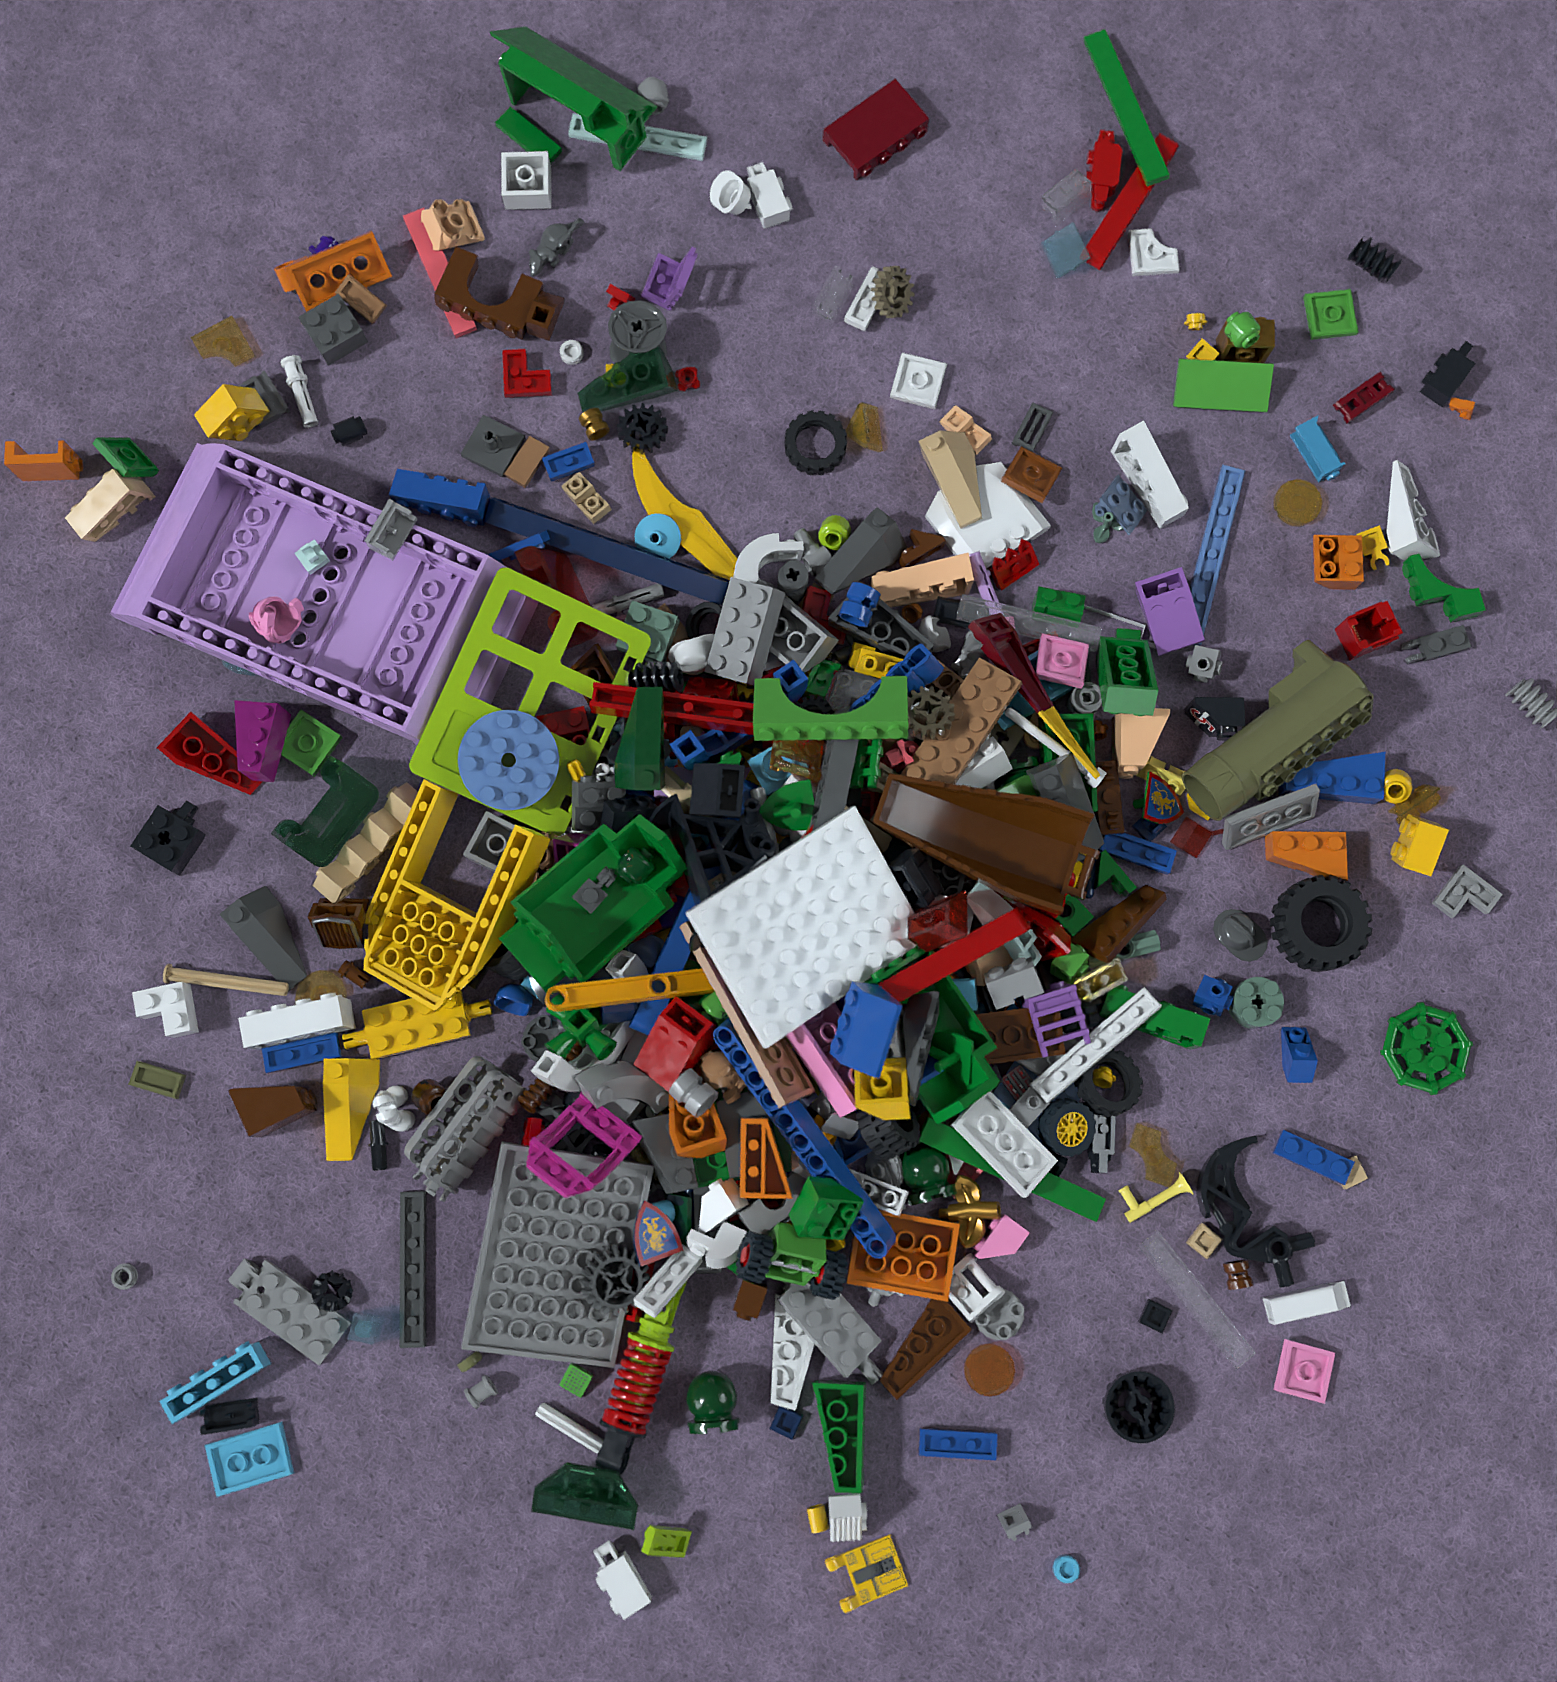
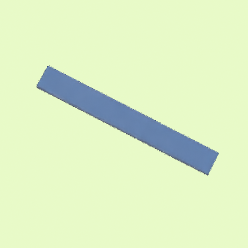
M1222 465L1190 586L1203 635L1245 475V470L1227 465ZM1202 642L1194 644V646H1201Z

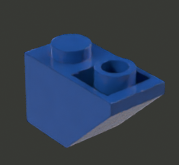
M1282 1027V1067L1287 1083H1312L1318 1059L1307 1028Z

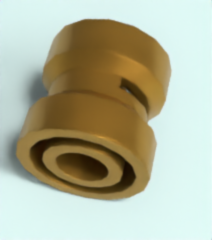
M599 408L586 410L578 418L581 425L586 428V435L590 441L598 440L606 436L610 431L607 423L602 420L603 415Z

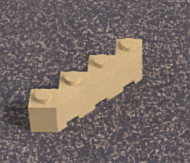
M407 782L400 787H393L386 796L388 800L384 808L376 813H369L363 820L365 825L360 834L352 839L347 838L339 847L341 851L337 859L329 865H322L315 874L317 878L313 887L332 903H338L347 897L356 888L354 883L364 874L367 875L380 861V855L386 849H391L397 842L418 791Z

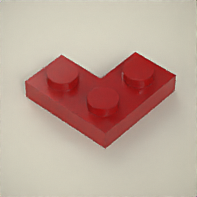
M526 349L502 350L505 398L552 395L550 370L528 371Z
M808 586L802 610L839 640L836 643L837 645H844L846 634L828 625V618L830 616L827 615L831 593L827 590Z

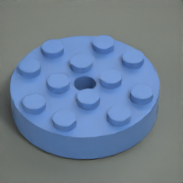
M500 710L481 717L467 730L459 747L458 768L464 785L476 799L496 809L517 810L536 803L550 790L558 773L559 753L551 732L538 719L521 711ZM505 753H512L515 756L516 763L513 766L505 767L502 764L501 758Z

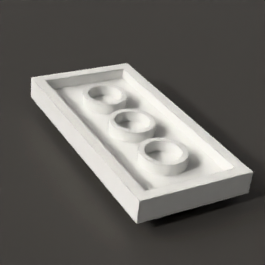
M991 1091L966 1108L952 1124L965 1140L1022 1198L1027 1197L1058 1161Z

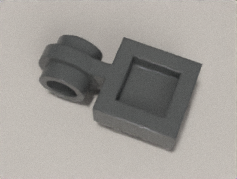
M605 866L596 877L599 880L597 884L588 878L572 898L592 914L608 895L601 887L603 884L608 887L616 879L615 870L612 867L609 869Z

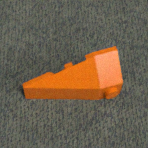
M697 1062L692 1069L701 1077V1069ZM669 1094V1134L677 1156L703 1158L725 1151L727 1137L714 1103L703 1115L695 1118L685 1109V1102L679 1103Z

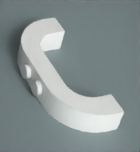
M621 950L615 955L605 968L614 979L649 975L641 959L636 954ZM630 1021L608 1024L601 1033L617 1041V1046L612 1054L602 1061L597 1059L588 1044L582 1053L570 1062L546 1050L531 1072L543 1082L568 1092L581 1091L574 1076L598 1064L603 1063L605 1066L613 1064L636 1030L629 1028Z

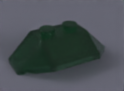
M565 1462L535 1486L531 1512L634 1530L638 1503L618 1471Z

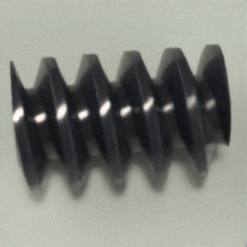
M1363 236L1349 254L1348 260L1350 261L1357 257L1356 266L1364 262V272L1372 268L1371 277L1379 273L1378 282L1384 279L1388 281L1401 265L1402 259L1394 263V253L1386 257L1387 248L1379 252L1380 243L1378 242L1371 246L1372 237L1364 241Z
M674 661L672 666L669 662H664L663 665L660 662H655L653 666L650 662H646L644 666L642 663L637 662L634 670L631 669L629 672L628 684L629 687L636 688L663 687L665 692L674 693L677 691L681 693L684 679L680 664L677 661Z

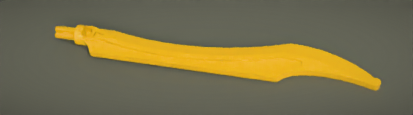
M636 449L632 453L633 476L639 497L647 514L659 513L671 517L677 523L681 532L680 545L700 561L712 574L730 580L734 575L737 561L736 556L700 510L682 504L667 490L653 471L645 453L642 455L640 454V449ZM811 669L804 673L807 677H809Z

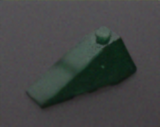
M659 344L657 348L646 353L629 352L627 357L612 365L609 371L602 376H598L578 392L582 412L591 408H599L602 412L654 399L678 390L672 367Z

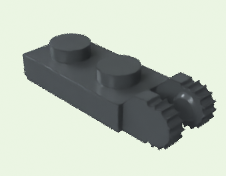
M1464 625L1418 637L1400 645L1402 650L1419 647V654H1413L1405 658L1407 664L1422 660L1428 661L1471 648Z

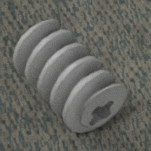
M1533 678L1522 679L1505 696L1514 694L1515 697L1512 703L1521 701L1519 711L1527 708L1528 712L1525 717L1528 718L1534 715L1535 718L1532 724L1535 725L1541 722L1540 729H1542L1557 717V707L1552 709L1555 701L1551 699L1545 702L1548 696L1546 692L1538 695L1541 686L1531 687L1535 681Z

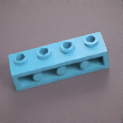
M249 1341L245 1342L235 1349L236 1354L230 1358L225 1355L213 1362L214 1368L207 1372L202 1369L189 1377L191 1382L185 1386H182L180 1383L168 1390L169 1396L159 1402L171 1424L184 1419L269 1366L271 1362L260 1342L250 1344Z

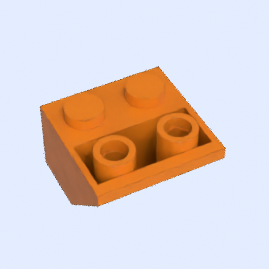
M1313 535L1314 582L1329 589L1355 590L1364 581L1362 535Z

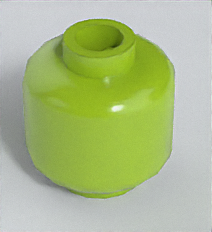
M840 515L827 517L819 530L820 543L829 550H839L850 537L851 526L849 522Z

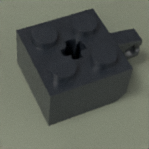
M186 800L179 810L175 809L171 813L157 805L130 847L180 876L206 835L193 826L195 820L192 818L197 812L198 807ZM168 838L171 839L169 844L166 842Z

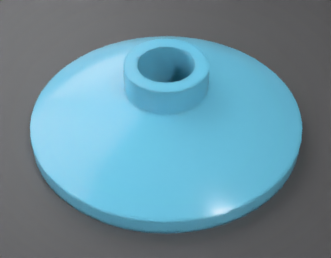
M659 513L651 514L639 522L635 531V543L640 549L670 559L680 547L681 532L677 523L671 517ZM654 533L659 536L658 542L652 540Z

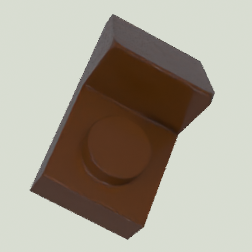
M911 529L909 538L916 548L911 546L901 553L899 565L901 568L911 567L944 548L945 538Z

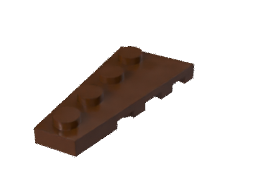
M1148 885L1142 886L1071 938V943L1082 946L1089 956L1109 964L1167 900L1166 893Z
M930 1299L883 1372V1375L879 1378V1381L898 1400L972 1329L947 1301Z

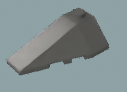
M876 507L825 565L814 581L834 595L850 587L852 582H857L867 576L870 577L885 567L887 569L893 566L902 556L901 553L907 549L896 521Z
M266 886L238 898L220 913V916L275 979L278 982L289 984L288 992L307 977L282 905Z
M934 991L910 996L907 1004H902L900 1018L903 1019L909 1098L910 1105L913 1106L916 1105L940 1012L939 992Z

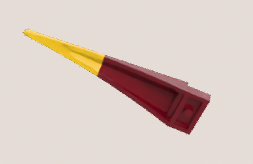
M1001 612L973 620L968 628L972 631L976 640L983 644L981 650L997 668L1021 680L1022 685L1018 692L1088 772L1097 779L1100 773L1079 746L1055 709L1036 675L1014 627Z

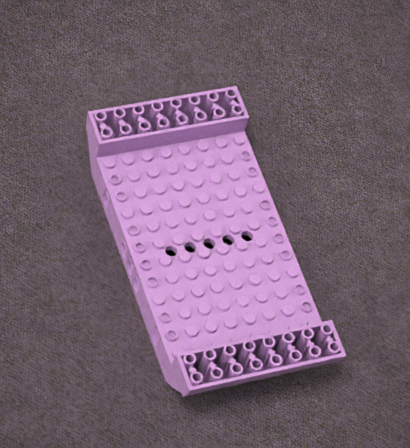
M197 443L110 614L116 619L156 636L158 633L166 635L409 739L417 746L497 571L506 566L489 555L417 525L413 526L398 554L392 561L369 549L365 542L367 535L382 510L225 444L201 445ZM315 539L330 562L310 575L295 555V552ZM344 548L348 550V555L344 559L336 558V552L339 549ZM329 570H336L338 572L334 580H326L325 576ZM319 591L327 592V598L322 602L315 601V595ZM509 591L492 627V631L514 643L520 644L539 602L517 591ZM277 596L288 605L294 598H298L304 607V611L301 612L302 621L291 635V639L280 644L269 642L251 624L249 612H253L257 602L267 597ZM311 612L316 614L317 617L313 623H305L304 618L306 614ZM298 634L306 636V640L302 645L294 644V638ZM482 651L465 686V692L491 704L511 662L489 651Z

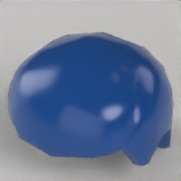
M507 984L498 990L494 1005L508 1013L527 1016L533 1005V997L523 986Z

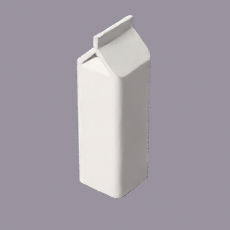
M1344 1281L1326 1283L1263 1297L1268 1321L1273 1325L1351 1307Z

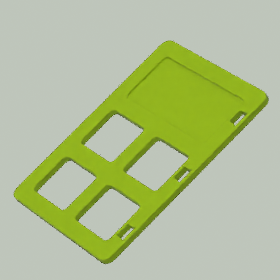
M504 567L499 569L409 763L410 770L422 778L485 805L468 791L462 781L458 768L459 747L467 730L481 717L501 710L467 694L464 690L482 651H489L533 672V679L518 711L534 717L551 682H556L592 699L593 682L598 681L562 665L560 661L577 623L583 622L627 643L628 650L613 680V685L629 687V672L623 670L628 657L637 659L633 670L637 662H643L651 644L650 636L629 624L510 568ZM509 591H517L560 612L559 622L543 654H538L492 631V627ZM598 714L584 745H578L551 732L559 753L558 773L550 790L536 803L517 810H501L488 805L485 806L538 830L545 831L548 834L563 835L572 818V803L567 812L560 808L565 795L572 797L573 779L566 765L570 761L577 759L580 761L586 775L591 776L617 716ZM597 725L605 728L599 743L591 739ZM505 753L501 758V762L505 767H511L516 763V758L512 753Z

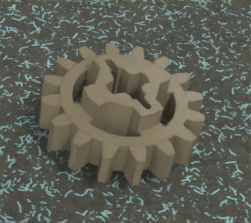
M885 266L883 271L877 272L879 278H873V282L876 285L871 288V291L875 292V296L871 300L877 302L874 308L875 310H880L879 315L886 316V318L902 317V313H908L907 305L913 304L910 297L915 295V293L911 292L914 283H909L911 275H905V268Z
M921 686L919 693L911 690L910 697H908V730L913 729V737L920 733L922 740L926 738V735H930L931 739L934 740L936 733L944 736L945 729L950 730L951 721H954L955 713H953L955 706L954 704H949L950 696L942 697L943 690L940 689L935 693L933 686L929 688V691H925L923 686Z

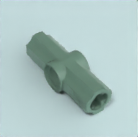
M1151 930L1134 935L1125 945L1127 948L1126 955L1122 956L1118 953L1110 963L1160 951V940L1156 931ZM1089 956L1088 963L1090 968L1107 965V963Z

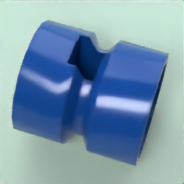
M852 582L846 596L849 600L843 602L839 616L853 625L868 627L873 615L871 609L876 608L881 594L868 585Z

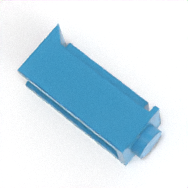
M1318 416L1295 427L1296 432L1290 434V437L1317 481L1320 482L1324 479L1331 481L1340 475L1339 471L1345 465V462H1340L1341 459L1320 425H1317Z

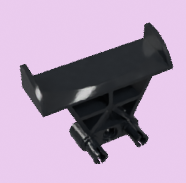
M677 794L667 798L654 810L649 822L660 830L669 828L676 851L687 867L684 874L695 906L731 884L760 855H766L768 859L776 855L775 842L771 840L763 817L760 814L761 804H759V800L749 798L745 801L744 813L741 815L740 820L684 814ZM691 833L707 835L712 849L697 852ZM718 836L725 837L721 843ZM740 839L748 858L731 852ZM719 866L724 883L711 891L704 869ZM731 871L736 872L737 874L732 876ZM696 930L690 937L688 945L690 951H696L700 947L705 948Z

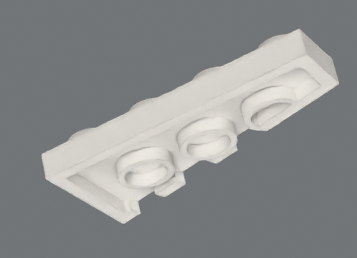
M775 1294L771 1403L796 1410L814 1348V1342L776 1300L780 1295Z

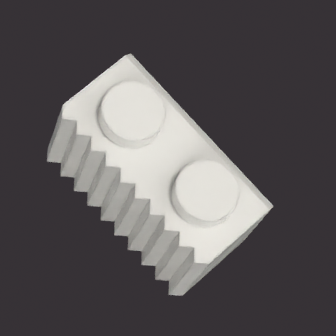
M860 1494L829 1496L831 1541L833 1543L835 1540L838 1542L842 1540L844 1542L845 1540L850 1541L852 1539L855 1541L858 1539L860 1541L862 1539V1531H867L866 1502L861 1503Z

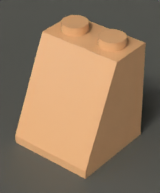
M1155 708L1153 716H1135L1125 713L1113 716L1112 761L1117 760L1119 778L1131 779L1133 775H1137L1146 766L1170 715V709Z

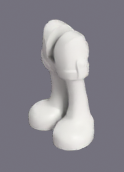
M391 1086L385 1091H380L373 1100V1108H378L379 1114L376 1115L377 1120L399 1132L411 1129L415 1123V1115L411 1111L397 1110L408 1099V1092L405 1088Z

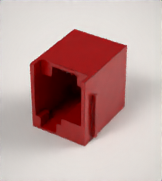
M1381 601L1355 612V614L1348 616L1334 629L1349 661L1389 645L1394 640L1399 639V636L1403 633L1388 601Z

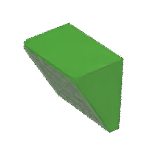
M570 1363L559 1386L581 1398L594 1374L575 1363Z

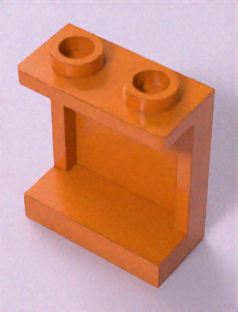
M64 440L58 441V452L56 454H27L15 441H5L4 465L22 481L79 480L80 471L83 470L82 458Z

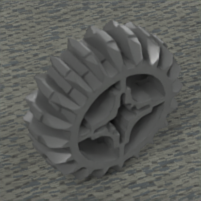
M612 1244L611 1251H608L606 1246H603V1254L599 1255L598 1252H593L594 1261L586 1259V1264L590 1268H583L581 1270L582 1274L586 1276L580 1279L581 1285L585 1286L581 1291L583 1295H588L586 1301L588 1304L594 1303L593 1307L596 1311L602 1308L603 1313L608 1314L612 1308L614 1315H618L619 1308H622L625 1313H628L629 1309L627 1306L632 1304L633 1307H637L634 1305V1298L646 1286L644 1282L650 1280V1275L645 1273L649 1267L647 1264L639 1266L634 1248L628 1251V1247L622 1245L618 1251L617 1245ZM618 1261V1263L613 1267L605 1266L610 1262ZM631 1265L634 1268V1281L632 1285L626 1280L629 1273L628 1268ZM598 1274L604 1279L600 1294L596 1291L595 1285ZM618 1275L622 1283L619 1281L612 1283L608 1276H615L617 1278ZM619 1291L625 1292L621 1296L609 1298Z

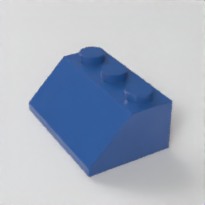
M852 981L850 989L846 993V1002L842 1014L838 1019L835 1037L831 1042L830 1054L842 1065L872 1077L880 1078L903 1005L878 984Z

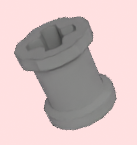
M484 1375L482 1381L471 1389L466 1388L464 1393L469 1403L475 1409H478L480 1403L491 1395L496 1396L498 1390L491 1379Z

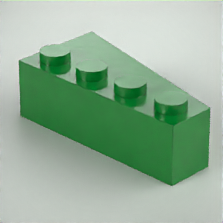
M1120 984L1106 987L1102 998V1006L1098 1010L1099 1016L1107 1019L1130 1000L1135 993L1129 992V988ZM1158 1001L1162 1005L1161 1008L1136 1029L1191 1050L1202 1046L1211 1018L1190 1010L1175 1007L1174 1004L1166 1001Z
M814 1380L812 1385L822 1424L834 1490L839 1493L861 1494L864 1489L866 1382Z

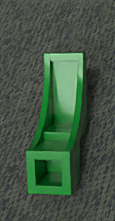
M1420 553L1411 555L1403 562L1402 572L1404 577L1408 578L1410 585L1409 595L1411 600L1415 601L1416 607L1444 601L1443 611L1445 616L1449 617L1450 623L1478 617L1486 611L1479 588L1463 589L1442 582L1428 570Z

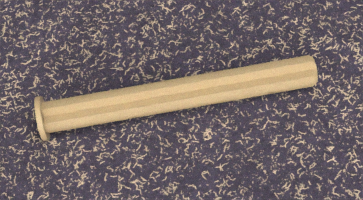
M167 964L163 972V982L166 984L170 983V981L280 996H286L289 990V984L285 982L173 968L172 964Z

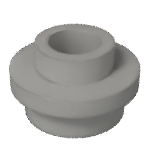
M127 1263L116 1266L111 1274L113 1285L121 1290L133 1287L138 1279L136 1268ZM123 1272L129 1274L127 1281H123L121 1278Z

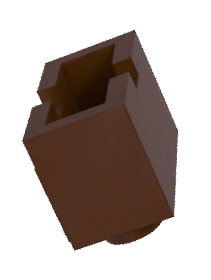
M742 1280L733 1306V1311L737 1312V1317L747 1321H751L752 1317L758 1319L768 1289L767 1285Z

